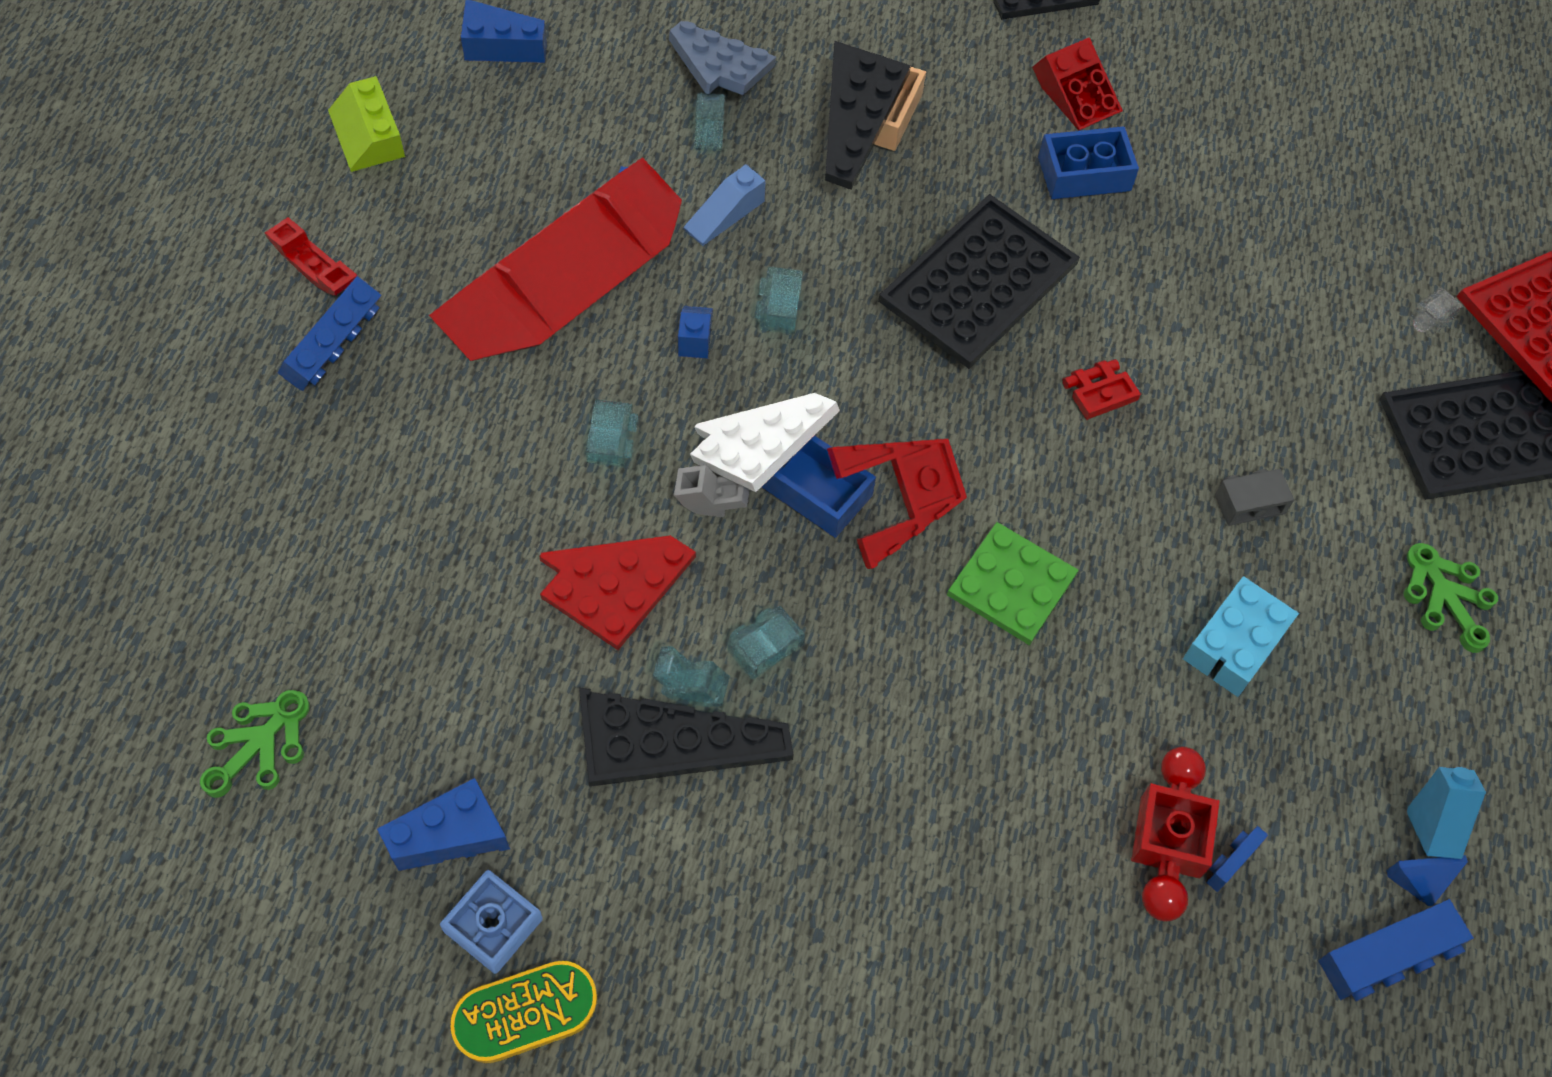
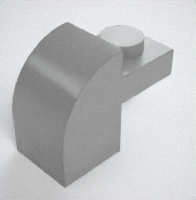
M707 465L678 469L674 496L686 509L696 514L724 517L725 510L747 507L750 489L725 477H717Z

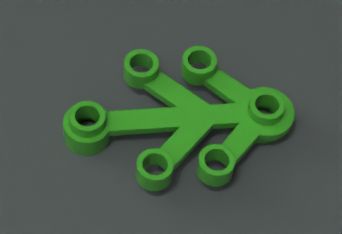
M1418 543L1413 545L1407 553V560L1413 572L1410 583L1404 590V597L1412 604L1420 603L1427 595V589L1423 585L1427 575L1433 587L1427 611L1421 617L1423 627L1427 630L1435 631L1444 623L1445 618L1441 611L1443 603H1445L1463 630L1460 636L1461 645L1472 653L1483 651L1490 643L1489 632L1485 627L1474 623L1459 598L1476 604L1482 610H1489L1498 602V595L1489 588H1484L1479 592L1445 579L1441 573L1442 571L1457 576L1463 583L1470 584L1480 575V569L1475 563L1465 562L1460 565L1439 557L1438 552L1428 544ZM1421 554L1425 555L1429 560L1424 559ZM1465 570L1470 571L1472 576L1468 575ZM1411 590L1417 591L1419 596L1414 595ZM1482 596L1487 597L1490 602L1485 601ZM1429 616L1435 618L1437 623L1430 621ZM1473 633L1477 634L1482 640L1477 639Z
M288 690L281 693L276 702L252 705L246 702L237 704L232 710V716L240 725L249 724L257 717L271 718L262 726L228 730L218 727L208 733L207 742L215 750H222L233 743H247L223 768L211 767L204 771L200 778V785L205 793L213 798L226 795L231 789L232 779L259 751L260 770L256 775V781L265 790L275 788L280 779L275 770V734L285 725L286 744L281 749V755L290 764L301 761L304 756V750L299 740V721L305 718L309 712L310 705L307 697L300 691ZM290 704H298L296 710L287 712V707ZM241 710H249V714L246 717H238V713ZM216 735H224L223 741H221L220 743H213V739ZM291 748H298L297 755L294 757L287 756V752ZM271 773L274 775L269 783L262 782V778L266 774ZM216 780L224 781L220 788L212 789V785Z

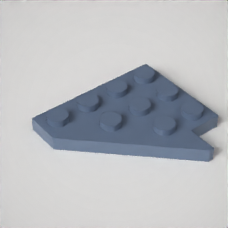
M681 21L670 30V43L706 94H710L715 88L720 86L744 95L774 67L776 62V56L768 54L764 49L752 48L744 45L740 40L722 37L718 32L698 28L692 22Z

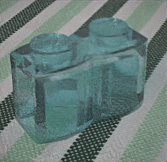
M595 400L586 447L587 463L624 467L626 458H632L634 442L629 440L631 432H636L638 424V414L633 413L632 403Z
M781 606L772 610L768 608L757 616L755 623L747 627L744 625L740 626L731 633L728 640V652L751 679H755L772 668L777 662L799 649L804 644L805 633Z

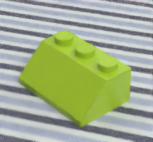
M377 76L349 83L328 109L350 171L353 172L405 157L399 131Z

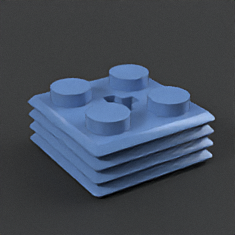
M487 870L441 921L440 926L446 935L492 973L497 974L543 918L538 908L493 872ZM498 915L499 924L496 927L490 926L486 928L485 919L487 917L494 919Z

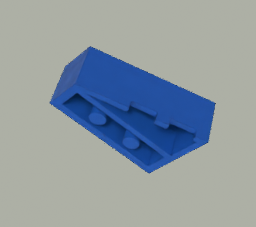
M472 0L465 1L461 32L465 60L545 63L547 38L544 20Z
M475 778L377 828L398 871L442 863L444 860L460 857L468 858L481 853L510 849L506 836Z

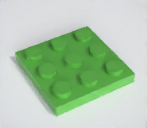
M996 522L948 590L947 596L1030 645L1079 570Z

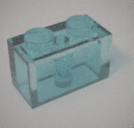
M768 267L767 277L760 280L759 295L763 296V301H757L755 319H760V330L795 334L803 271Z

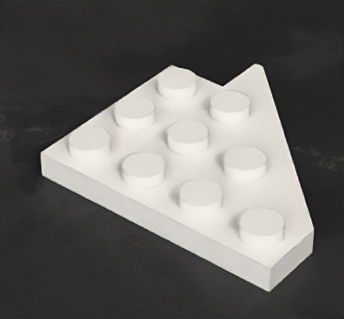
M812 393L698 423L694 426L695 430L705 440L690 453V456L695 464L707 465L712 472L757 492L840 410L836 401Z

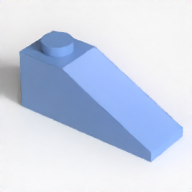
M744 165L719 185L683 227L684 230L704 246L765 202L766 180L748 165Z

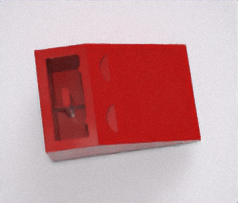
M1090 37L1046 55L1032 67L1041 88L1078 131L1123 111Z

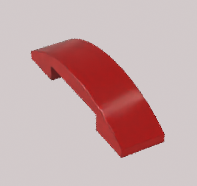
M289 217L265 232L266 237L284 258L312 284L328 294L336 296L346 289L358 276L340 260L336 263L308 239L306 232Z

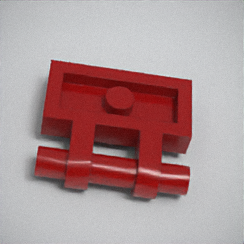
M1116 359L1108 362L1105 360L1094 364V367L1087 370H1075L1070 376L1062 379L1065 389L1075 386L1079 388L1074 390L1072 398L1086 420L1136 402L1140 398L1141 393L1126 371L1117 375L1114 373L1120 369L1119 362ZM1096 378L1100 379V381L1098 382H1091V380H1094Z

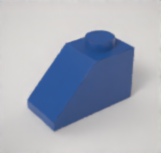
M683 307L678 333L679 356L708 358L713 308Z

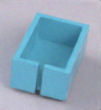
M1243 576L1192 643L1183 660L1208 676L1220 659L1224 662V665L1213 680L1239 697L1299 613Z

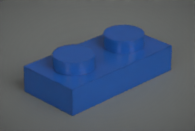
M1259 826L1249 835L1243 830L1230 844V847L1235 851L1229 858L1222 854L1209 868L1213 876L1206 883L1218 892L1267 838L1268 834Z

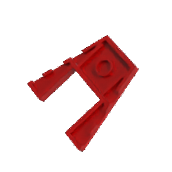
M949 439L827 448L836 479L847 477L891 460L909 519L857 539L867 569H873L878 566L881 560L895 553L910 538L920 534L925 530L926 526L934 520L940 519L967 498Z

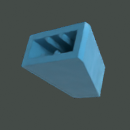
M1439 767L1408 806V817L1427 856L1462 859L1486 794L1474 770L1463 767Z

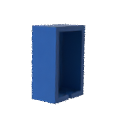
M814 435L784 464L785 467L783 468L782 466L762 488L836 538L873 496L876 476L867 470H863L847 477L836 479L827 448H831V446Z

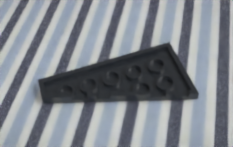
M834 41L825 181L852 190L910 74L911 65Z
M579 687L589 787L793 760L794 754L788 723L753 717L744 719L727 716L725 712L713 711V713L698 711L695 710V707L644 698L642 700L621 697V694L609 692L607 695L591 692V689Z

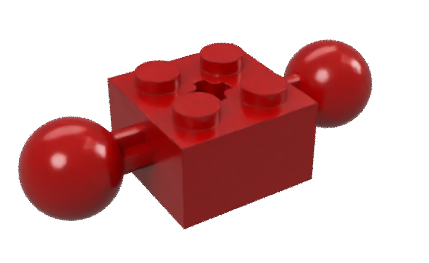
M1189 747L1174 748L1162 760V776L1167 784L1170 785V788L1151 783L1141 796L1131 859L1132 862L1158 868V875L1149 880L1143 889L1142 903L1150 916L1166 922L1178 919L1183 915L1188 906V893L1185 886L1179 881V874L1200 879L1212 865L1220 800L1191 793V789L1196 788L1203 781L1206 765L1202 756Z

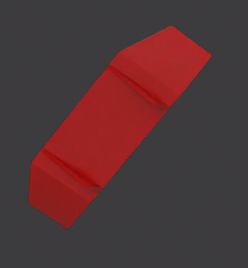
M642 157L484 272L429 316L470 361L539 346L670 244L682 199Z

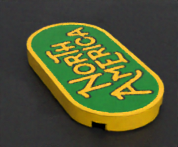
M555 961L475 988L460 999L453 1011L450 1025L452 1038L458 1049L470 1059L482 1063H494L572 1036L585 1028L595 1012L597 991L594 981L581 966L569 961Z

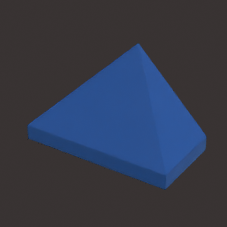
M1463 855L1462 859L1438 857L1396 862L1386 872L1388 878L1427 906H1433L1468 861L1466 855Z

